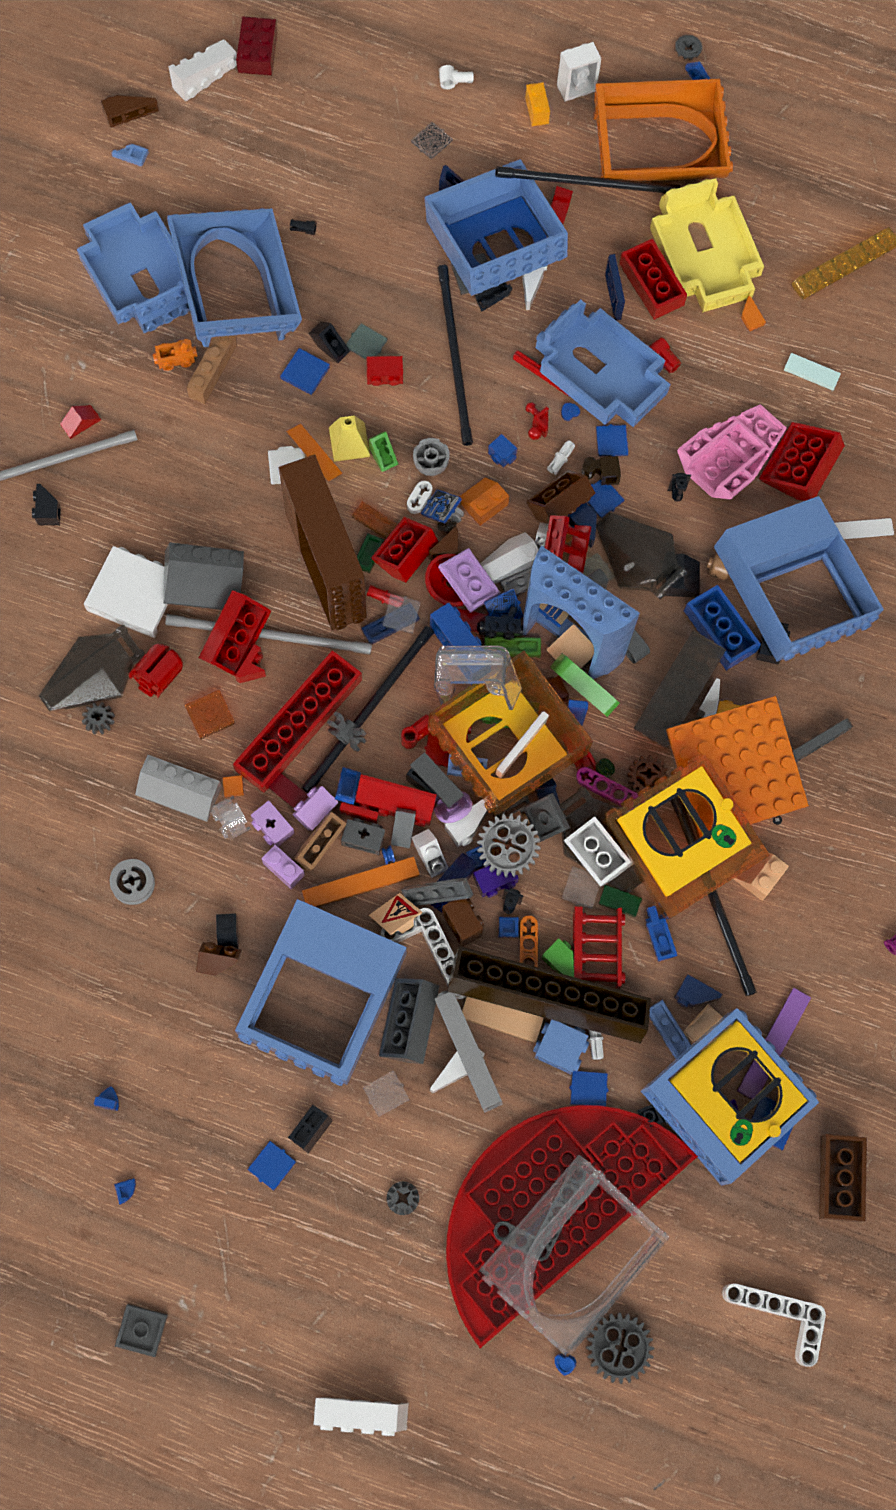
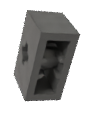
M353 818V820L348 819L341 844L342 846L379 855L385 837V829L375 823L371 825L364 824L363 820ZM366 832L367 836H365V838L362 839L361 835H363V833Z

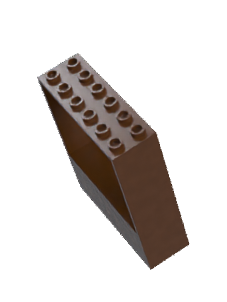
M315 454L279 466L285 515L331 630H342L349 624L363 622L367 618L365 576Z

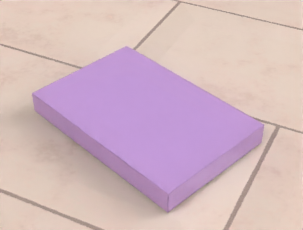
M469 548L440 564L438 567L470 613L484 605L485 601L500 594L498 588Z

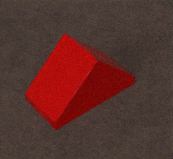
M91 405L72 406L60 425L68 437L72 439L101 421V418Z

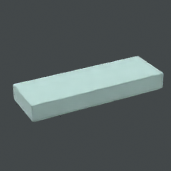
M793 353L790 354L784 368L786 372L832 391L841 375L837 371Z

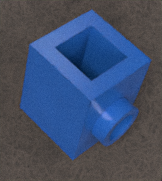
M501 434L489 445L488 454L496 464H500L504 468L507 464H512L517 458V447Z

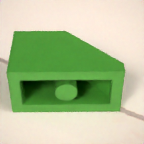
M558 938L542 955L541 959L555 972L574 977L572 947L567 941H561Z

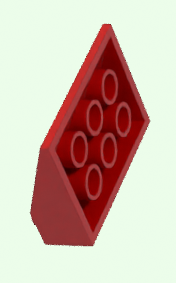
M792 422L759 480L797 500L806 501L815 498L845 447L841 433Z

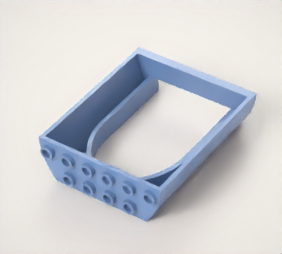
M261 208L258 210L244 209L241 211L228 210L224 212L168 215V225L196 337L202 342L204 347H209L211 337L275 331L279 341L285 339L284 335L290 330L293 332L299 326L302 317L273 209ZM216 239L231 243L244 251L253 260L261 274L272 316L207 321L194 269V260L198 252L206 244Z
M541 546L531 570L522 621L523 635L526 636L537 622L559 638L574 623L566 619L559 628L539 612L540 603L557 607L567 612L580 624L584 630L578 626L576 627L594 646V655L588 675L594 680L609 674L623 662L640 613Z

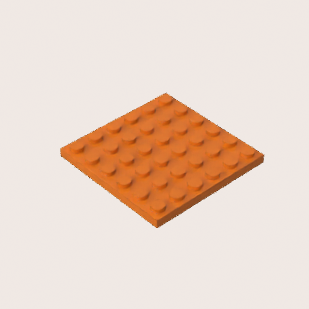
M776 696L666 729L680 778H684L702 766L722 798H729L733 801V807L730 810L741 827L809 806ZM685 792L686 797L706 828L711 830L713 811L708 801L699 794ZM694 821L698 838H701L703 833Z

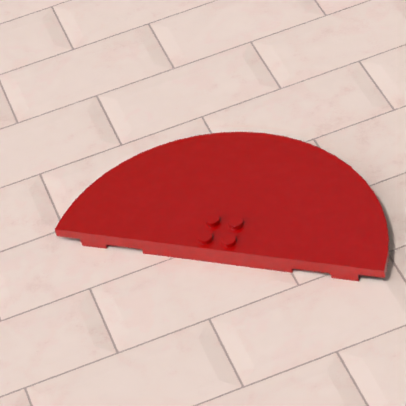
M579 1105L546 1111L524 1120L498 1137L481 1154L462 1182L450 1215L446 1240V1262L452 1296L465 1327L478 1347L481 1349L698 1156L672 1132L654 1121L648 1123L649 1119L638 1114L605 1106ZM574 1165H580L585 1168L587 1172L586 1180L546 1260L536 1261L495 1238L494 1228L497 1223L502 1221L508 1222L537 1237L570 1168ZM574 1170L571 1173L572 1178L576 1181H580L583 1177L579 1170ZM564 1189L562 1192L563 1197L567 1200L572 1199L574 1196L571 1189ZM558 1207L553 1210L554 1217L558 1219L564 1217L565 1213L562 1208ZM500 1226L497 1229V1233L500 1237H507L509 1230L506 1226ZM548 1226L544 1229V1234L546 1237L552 1238L555 1236V1230L553 1227ZM518 1236L516 1238V1244L519 1247L527 1245L528 1241L525 1236ZM537 1246L535 1254L538 1257H544L546 1255L545 1247Z

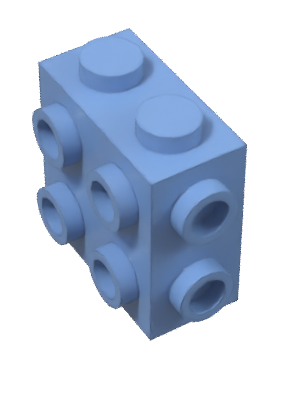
M551 1020L550 1023L546 1022L541 1032L544 1034L542 1041H537L533 1052L536 1053L534 1058L571 1075L573 1070L578 1071L582 1062L579 1059L581 1052L585 1053L590 1042L586 1041L588 1035L585 1034V1030L576 1026L573 1029L567 1026L566 1023Z

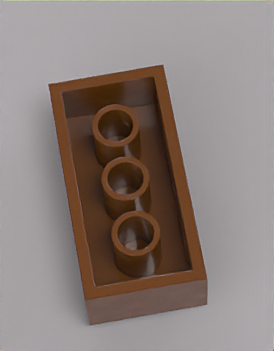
M832 1134L821 1136L819 1219L849 1222L866 1221L867 1137Z

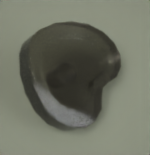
M454 521L439 522L437 524V529L446 532V534L455 527L457 528V523Z

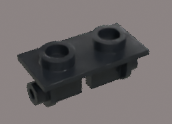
M504 282L476 294L475 299L481 312L509 296L513 289L510 284L507 285Z
M682 472L672 474L668 491H672V499L679 502L683 499V492H686L691 474Z
M513 888L504 890L502 899H505L503 911L506 914H512L516 905H521L524 895H521L520 891Z

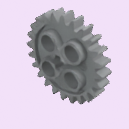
M511 813L509 819H506L505 814H503L502 820L495 816V823L489 820L490 827H482L485 834L479 833L483 840L477 841V844L482 846L477 851L478 853H484L479 858L480 860L486 859L485 867L491 865L490 872L497 869V876L504 872L505 878H507L509 872H511L513 877H515L516 871L523 875V868L529 871L528 864L535 865L533 857L539 858L535 851L541 850V847L536 845L541 841L540 838H534L538 835V831L532 832L534 825L527 826L528 819L521 822L520 815L514 819ZM501 829L509 831L506 837H499L498 832ZM521 835L527 837V841L524 844L516 842V839ZM497 839L505 844H509V842H512V845L514 847L525 849L526 851L520 852L519 850L513 847H509V849L507 850L504 844L493 842L492 840ZM494 847L502 849L501 853L497 856L491 854V850ZM512 854L520 855V859L517 862H511L509 858Z

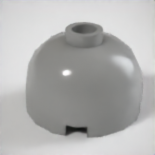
M427 438L421 440L415 446L413 461L420 473L426 476H435L441 474L448 466L450 452L447 445H444L439 439Z

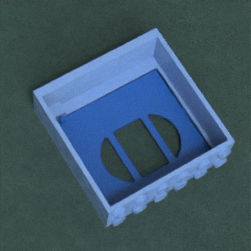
M521 159L501 166L527 170ZM496 169L425 197L427 223L471 296L567 257L568 232L534 180L498 178L495 176ZM512 227L528 232L533 238L534 243L523 247ZM506 230L518 250L496 258L485 237ZM477 241L480 242L491 261L480 264L474 258L473 247Z

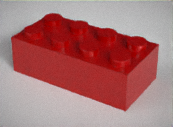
M653 239L621 253L619 265L653 320L685 305L687 293Z

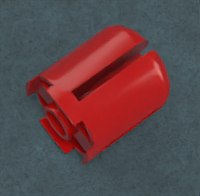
M157 643L148 650L129 672L130 680L132 678L135 679L140 685L138 689L150 697L157 695V698H159L182 671L183 662L174 649H170L165 644Z

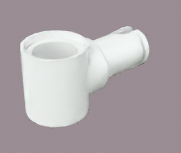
M444 65L439 69L440 86L443 89H452L458 83H473V71L458 72V70H454L453 66Z

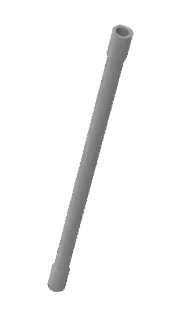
M135 431L124 432L115 437L0 471V481L110 447L137 441Z
M167 614L165 624L212 631L216 622ZM262 629L258 637L348 650L369 655L372 649V643L351 642Z

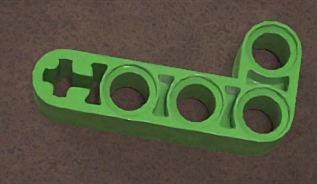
M563 653L550 666L552 670L607 717L620 704L619 701Z

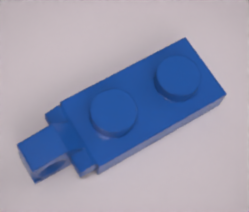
M655 906L647 908L648 919H645L646 927L657 961L660 962L677 957L678 955L666 919L663 915H658Z

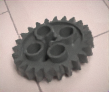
M621 1313L617 1314L616 1319L613 1314H609L608 1321L602 1317L603 1324L595 1322L597 1330L590 1329L594 1336L593 1338H587L589 1342H592L590 1346L586 1347V1349L592 1351L587 1358L594 1359L590 1366H598L596 1373L599 1374L603 1371V1379L610 1375L612 1383H614L616 1378H618L619 1384L623 1383L624 1378H626L628 1383H631V1376L638 1380V1372L646 1373L643 1366H651L647 1362V1358H654V1356L649 1354V1351L654 1350V1347L648 1344L653 1341V1338L646 1337L650 1331L642 1330L643 1322L638 1325L636 1324L637 1317L630 1321L629 1314H626L624 1319H622ZM611 1328H614L618 1333L614 1341L609 1340L607 1337V1332ZM625 1329L626 1333L622 1341V1346L625 1347V1350L620 1352L619 1363L615 1367L614 1363L618 1355V1350L615 1349V1346L620 1344L621 1333ZM631 1334L636 1335L638 1338L637 1344L633 1347L627 1342L628 1336ZM607 1349L613 1354L612 1360L609 1362H605L602 1358V1353ZM627 1355L633 1359V1364L629 1368L624 1367L622 1363L623 1358Z

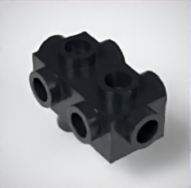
M511 606L508 614L501 615V617L484 616L477 623V632L486 638H496L499 636L503 637L504 640H514V637L522 636L523 626L521 625V619H514L518 609Z

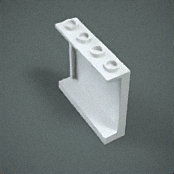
M113 546L84 602L86 610L155 638L158 633L157 626L168 604L163 603V564L158 561L151 562L141 554L134 555L123 547L117 548Z

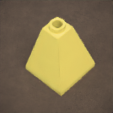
M354 415L340 417L329 427L334 462L370 457L365 422Z

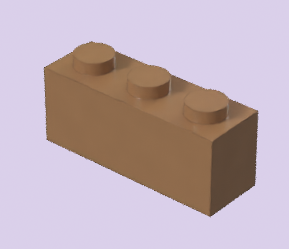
M329 812L315 827L292 860L305 871L313 870L346 826V823L333 812Z

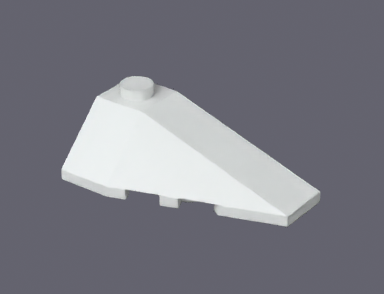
M522 533L508 539L480 564L493 583L496 584L531 568L539 549L535 541L527 533Z

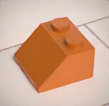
M486 477L459 496L462 499L460 504L479 526L509 504V495L497 482Z

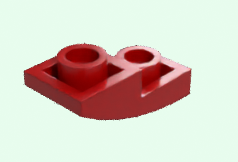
M556 186L551 201V208L563 225L573 191Z

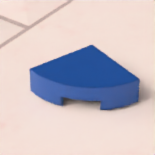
M135 1178L114 1184L119 1205L127 1202L134 1194L136 1188Z

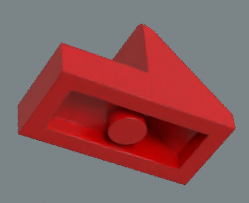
M253 645L235 675L237 682L244 683L266 676L265 670L256 666L260 664L263 658L261 647Z

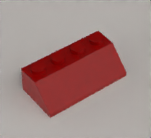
M232 590L198 658L235 676L256 643L272 610L250 597Z
M361 774L355 805L377 811L380 816L388 817V815L395 817L397 808L416 811L414 824L425 827V825L430 826L437 795Z

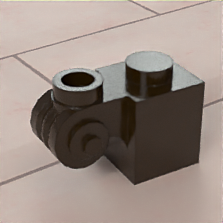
M605 456L595 460L594 457H588L584 460L582 474L586 475L588 479H592L595 474H598L601 486L619 485L621 478L618 456Z

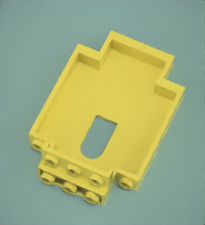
M716 178L706 179L696 184H688L678 189L673 188L666 192L665 195L661 196L659 205L663 215H657L652 218L650 226L657 247L686 291L687 297L696 295L702 312L747 300L748 296L752 298L755 287L751 278L761 276L764 268L735 196H725L719 200L717 199L716 190L718 182ZM693 222L701 223L713 248L697 252L688 226Z

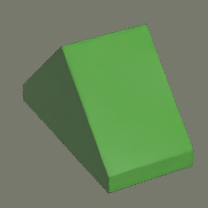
M386 431L369 438V450L382 472L398 465Z

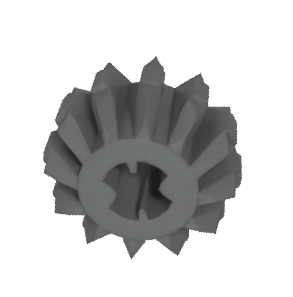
M94 702L93 708L86 707L88 712L82 713L84 717L82 723L86 725L87 731L92 730V733L96 735L99 730L103 735L105 728L108 731L111 730L109 725L115 723L112 719L115 717V714L111 712L110 706L105 707L103 702L97 706ZM101 716V717H100L101 720L96 721V720H97L96 717Z

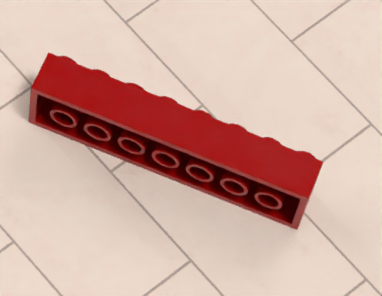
M332 650L233 763L235 771L265 793L280 773L288 767L362 681V673Z

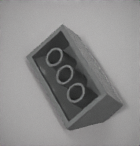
M395 979L379 1057L414 1064L424 1063L439 985L423 979Z

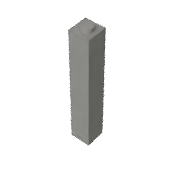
M448 991L439 993L438 997L435 998V1002L484 1113L503 1105L455 994Z

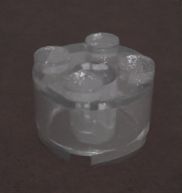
M233 795L213 805L214 810L210 811L214 820H219L223 826L220 828L223 837L230 840L251 830L250 826L246 828L244 825L247 823V820L238 803L233 804L231 801L235 799Z

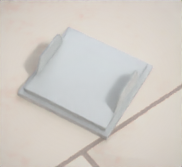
M286 446L279 447L278 450L268 451L271 485L281 484L279 466L305 458V453L301 448Z

